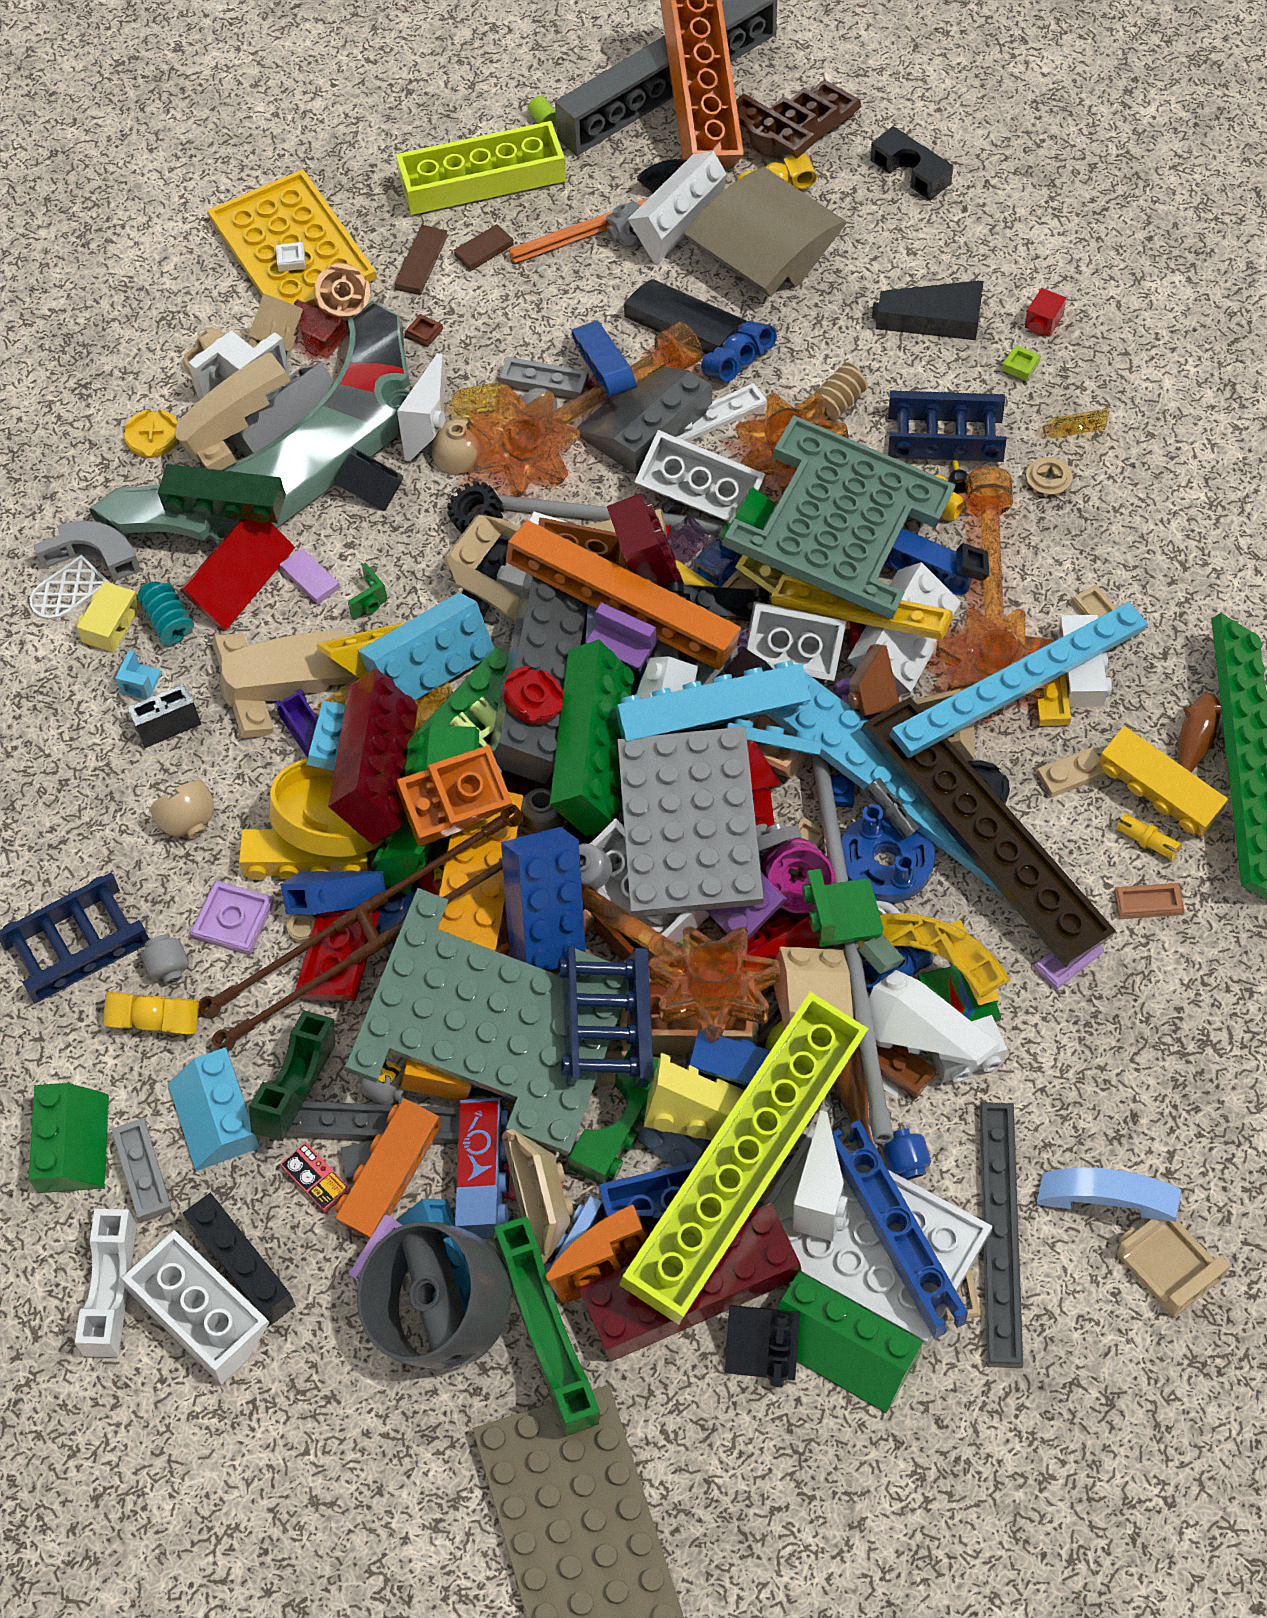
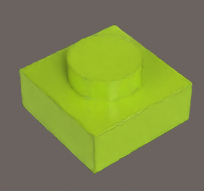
M1015 345L1004 361L1002 371L1028 381L1040 363L1041 355Z

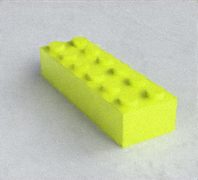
M552 121L396 154L399 179L411 215L566 181L565 157Z

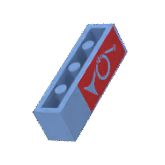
M500 1098L460 1100L455 1226L471 1231L481 1238H494V1227L508 1222L507 1204H504L503 1193L509 1192V1175L504 1170V1163L507 1161L501 1135L505 1131L511 1114L510 1110H505Z

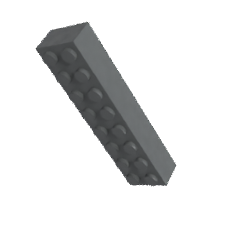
M527 573L524 577L503 683L514 669L530 666L532 670L539 671L542 669L548 672L564 690L568 650L581 645L588 604ZM501 692L490 742L491 750L499 768L546 784L554 772L561 711L549 723L542 725L529 724L518 719L508 710L503 702Z

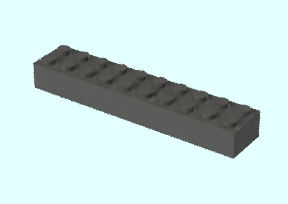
M722 0L730 62H733L777 34L778 0ZM665 35L555 101L557 138L576 156H579L674 98Z

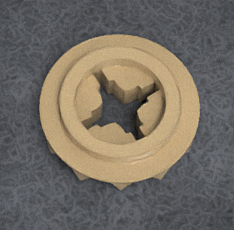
M1053 457L1039 458L1033 461L1027 468V486L1033 488L1034 494L1038 492L1043 493L1045 498L1049 494H1054L1058 497L1061 492L1068 491L1069 486L1072 484L1073 474L1070 467L1060 459ZM1049 471H1052V480L1050 483H1047L1045 477Z

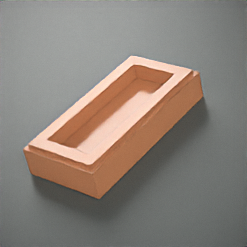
M1179 883L1115 887L1114 889L1119 919L1184 914Z

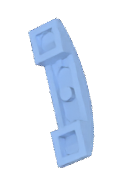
M1087 1167L1066 1168L1043 1173L1037 1205L1072 1209L1073 1202L1139 1209L1141 1218L1176 1222L1181 1189L1148 1176L1121 1170Z

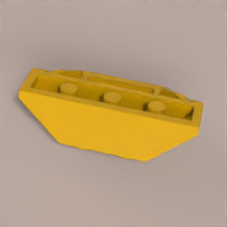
M408 621L317 643V649L360 679L367 674L358 650Z

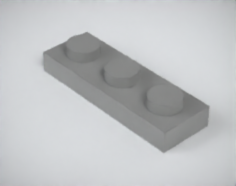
M507 357L499 379L500 385L524 390L543 388L552 395L582 400L589 375L588 371Z
M141 1118L112 1128L113 1137L139 1222L173 1211L145 1119Z

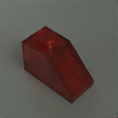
M297 299L294 305L303 309L298 323L305 349L313 356L320 355L328 359L346 338L343 319L328 315L319 308Z

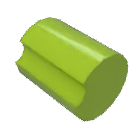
M537 96L532 99L528 104V112L538 124L552 121L553 126L556 127L555 109L544 96Z

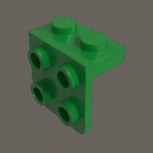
M821 869L807 871V882L802 884V895L804 903L810 906L809 923L811 931L817 934L820 947L878 938L883 935L884 928L870 880L859 879L825 885Z

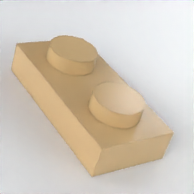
M1093 747L1040 767L1036 773L1051 798L1107 776L1102 770L1101 765H1099L1100 758Z

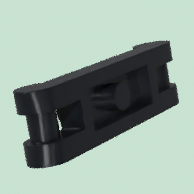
M671 582L665 585L666 590L674 592L680 597L686 598V600L702 606L706 610L727 620L750 621L753 609H748L747 602L767 604L766 601L769 600V591L765 588L742 589L683 585L680 582Z

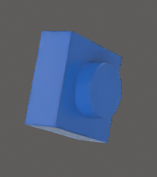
M830 775L835 806L853 808L855 783L844 775Z

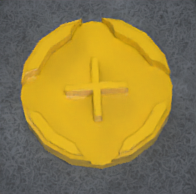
M151 409L143 410L133 415L126 422L123 434L125 444L132 453L140 457L153 458L162 456L170 452L179 442L175 434L178 421L173 414L165 410L158 409V412H151Z

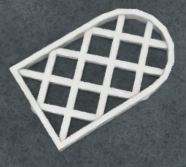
M80 555L44 580L32 591L30 607L34 614L41 618L49 620L61 618L73 612L74 609L90 599L94 592L99 590L104 581L110 582L88 560ZM79 562L78 569H69ZM83 562H84L90 569H82V564H83ZM66 573H77L76 581H65ZM81 573H91L90 581H80ZM62 574L61 581H52ZM95 574L103 581H94ZM46 585L45 592H38L42 587ZM50 585H60L59 593H50ZM64 585H75L74 592L63 593ZM89 585L88 593H77L78 586ZM93 585H100L92 591ZM44 596L43 603L33 604L34 597ZM48 596L58 597L57 605L46 604ZM62 597H72L71 605H61ZM76 597H83L81 600L76 602ZM35 608H41V613L38 612ZM45 608H56L55 614L46 615ZM60 609H66L65 611L59 613Z

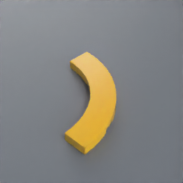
M892 913L880 915L884 928L883 935L893 946L919 948L947 959L968 979L979 997H984L1011 981L1002 965L983 944L953 924L920 914ZM872 939L860 940L859 947H861L864 942H867Z

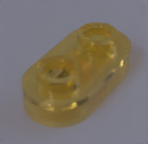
M489 383L460 389L452 397L453 409L461 417H472L502 411L509 403L508 390L500 383Z

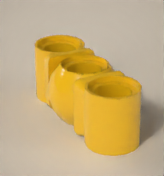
M805 152L798 158L792 155L789 158H784V164L773 162L765 166V168L797 189L808 188L817 180V174L808 154ZM745 171L741 173L737 177L736 181H738L739 179L753 171Z
M106 992L103 1026L118 1028L136 1027V1029L196 1034L199 1000Z

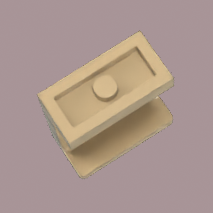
M1145 1218L1144 1222L1146 1224L1140 1229L1136 1230L1132 1227L1120 1237L1119 1242L1121 1244L1116 1255L1175 1318L1226 1276L1231 1265L1222 1256L1214 1260L1178 1220L1172 1222Z

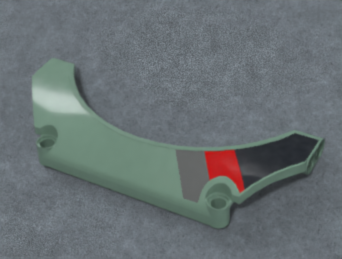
M374 301L368 303L355 316L348 318L350 340L346 360L339 376L319 404L304 419L272 443L223 469V471L281 477L286 496L278 523H272L276 528L335 484V480L345 464L352 447L371 457L401 434L397 410L410 393L404 389L410 385L404 349V327L399 315ZM160 485L116 488L89 508L90 514L96 522L100 521L115 528L125 537L130 533L168 532L202 541L209 537L215 541L217 546L240 520H230L225 517L211 515L204 517L186 512L172 513L164 510L158 496Z

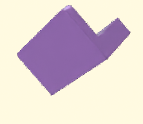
M601 602L595 612L597 625L586 643L600 639L625 665L635 670H640L657 643L656 627Z

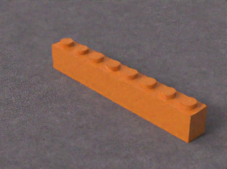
M526 520L508 541L506 563L597 609L602 602L656 627L658 640L717 670L722 668L737 646L741 630L740 626L529 520Z

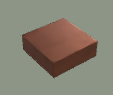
M419 314L404 331L405 337L429 347L442 332L443 324Z

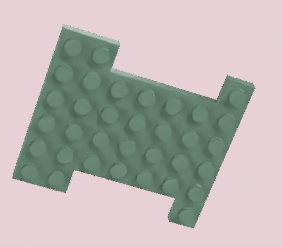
M793 415L774 448L772 458L796 467V472L764 530L734 519L724 536L722 546L877 614L893 619L905 592L877 580L908 516L936 528L956 485Z
M417 888L344 1071L376 1083L388 1052L515 1100L505 1131L514 1129L536 1144L568 1156L598 1073L580 1072V1078L573 1087L566 1085V1075L561 1074V1057L565 1055L563 978L439 930L438 927L449 900ZM575 948L576 961L610 962ZM576 975L577 993L625 995L626 991L629 990L628 979H624L623 976ZM577 1007L578 1026L615 1027L622 1008ZM578 1039L579 1059H604L610 1040Z

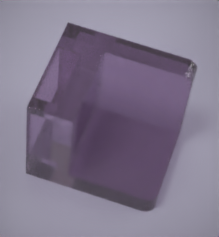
M689 514L669 532L667 539L676 560L685 564L707 545L709 534Z

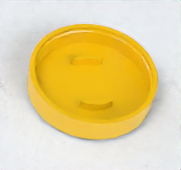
M307 758L285 767L273 780L270 790L269 819L275 831L291 845L317 855L347 857L369 852L386 841L387 837L372 845L328 807L334 771L306 765Z

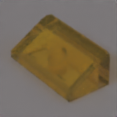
M1107 408L1053 417L1046 421L1050 438L1105 430L1110 411Z

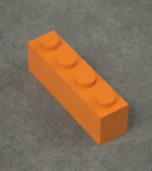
M403 1098L400 1105L395 1104L389 1112L386 1120L389 1125L383 1135L378 1134L373 1140L369 1150L372 1153L366 1165L362 1163L357 1168L352 1182L355 1183L348 1195L346 1193L342 1195L335 1208V1212L338 1213L335 1218L341 1225L369 1240L384 1215L386 1214L391 1217L443 1124L438 1115Z

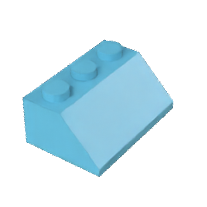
M226 1047L194 1058L168 1083L195 1171L260 1149L256 1134L251 1133L249 1112Z

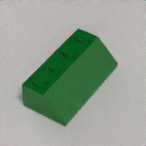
M798 1271L777 1308L778 1310L800 1312L797 1362L887 1414L921 1354L923 1341Z

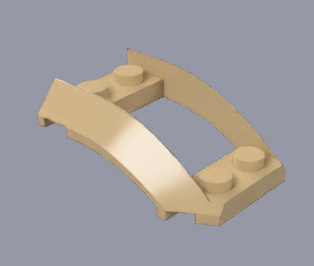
M478 514L444 557L447 569H451L456 588H462L479 597L515 624L520 597L475 569L501 534L511 539L520 527L504 519Z

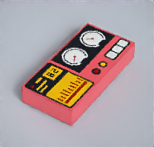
M304 1143L280 1164L281 1168L324 1213L335 1206L343 1194H349L351 1191L350 1187L307 1143Z

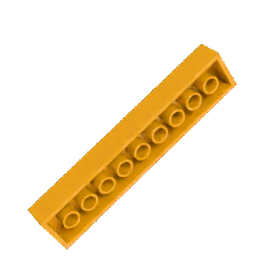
M508 792L512 803L521 811L523 795ZM501 812L449 835L447 851L481 831L482 826L487 825V823L500 816ZM507 826L489 838H483L445 862L438 896H446L498 863L499 859L502 858L501 842L515 839L518 826ZM503 869L448 903L438 929L496 951L505 901ZM406 1059L400 1089L460 1101L467 1100L472 1084Z

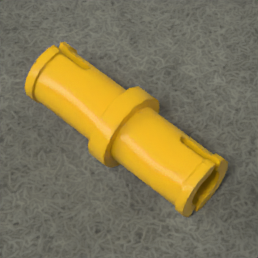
M1128 813L1121 817V820L1132 827L1129 828L1118 822L1116 831L1140 842V847L1144 849L1149 847L1167 857L1170 861L1176 858L1177 854L1166 847L1169 846L1179 852L1182 847L1181 842H1177L1159 832L1157 826L1153 824L1148 826Z

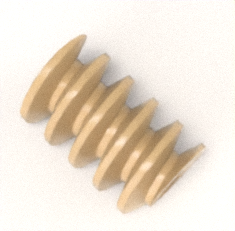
M844 362L808 398V407L812 414L820 420L825 421L828 418L833 421L838 420L841 414L845 413L848 407L853 405L854 400L858 399L861 393L868 389V383L855 365Z

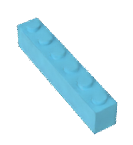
M792 660L775 664V669L763 672L762 667L746 670L743 672L744 676L733 679L731 674H726L713 678L714 683L702 685L701 681L684 684L682 686L683 690L671 692L670 688L653 691L652 697L640 699L639 695L622 698L621 704H617L615 708L621 737L626 739L627 742L655 735L685 733L733 722L735 718L746 719L807 705L811 701L803 664L793 665Z

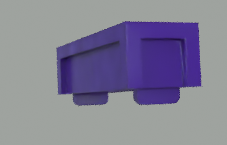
M301 688L282 702L281 700L276 701L275 706L279 717L308 758L318 717L307 703L305 693Z

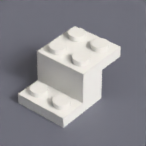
M229 331L223 337L218 338L211 346L188 362L197 397L201 400L225 379L268 352L273 354L289 375L290 371L282 337L274 332L266 339L260 341L254 348L233 331Z

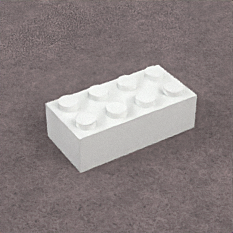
M922 562L898 570L889 585L905 592L902 598L904 601L952 610L953 615L961 602ZM867 625L847 660L855 668H858L870 645H887L899 696L912 692L940 640Z

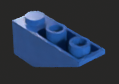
M382 871L299 872L280 884L286 914H319L351 909L380 891H386Z

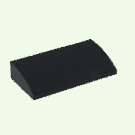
M651 279L641 285L624 303V317L705 354L714 352L716 347L722 348L724 341L729 336L736 334V331L741 329L744 323L748 322L655 279Z

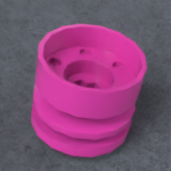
M801 837L769 850L763 856L760 863L761 872L787 898L781 908L792 913L811 912L809 904L804 903L802 895V884L807 882V871L821 869L824 884L835 883V873L830 861L813 842ZM792 867L793 869L798 868L801 872L797 876L795 874L790 875L788 871Z

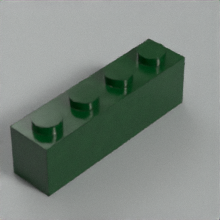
M166 464L158 496L163 509L172 513L186 512L204 517L211 515L225 517L230 520L244 519L253 520L257 523H278L286 492L281 477Z

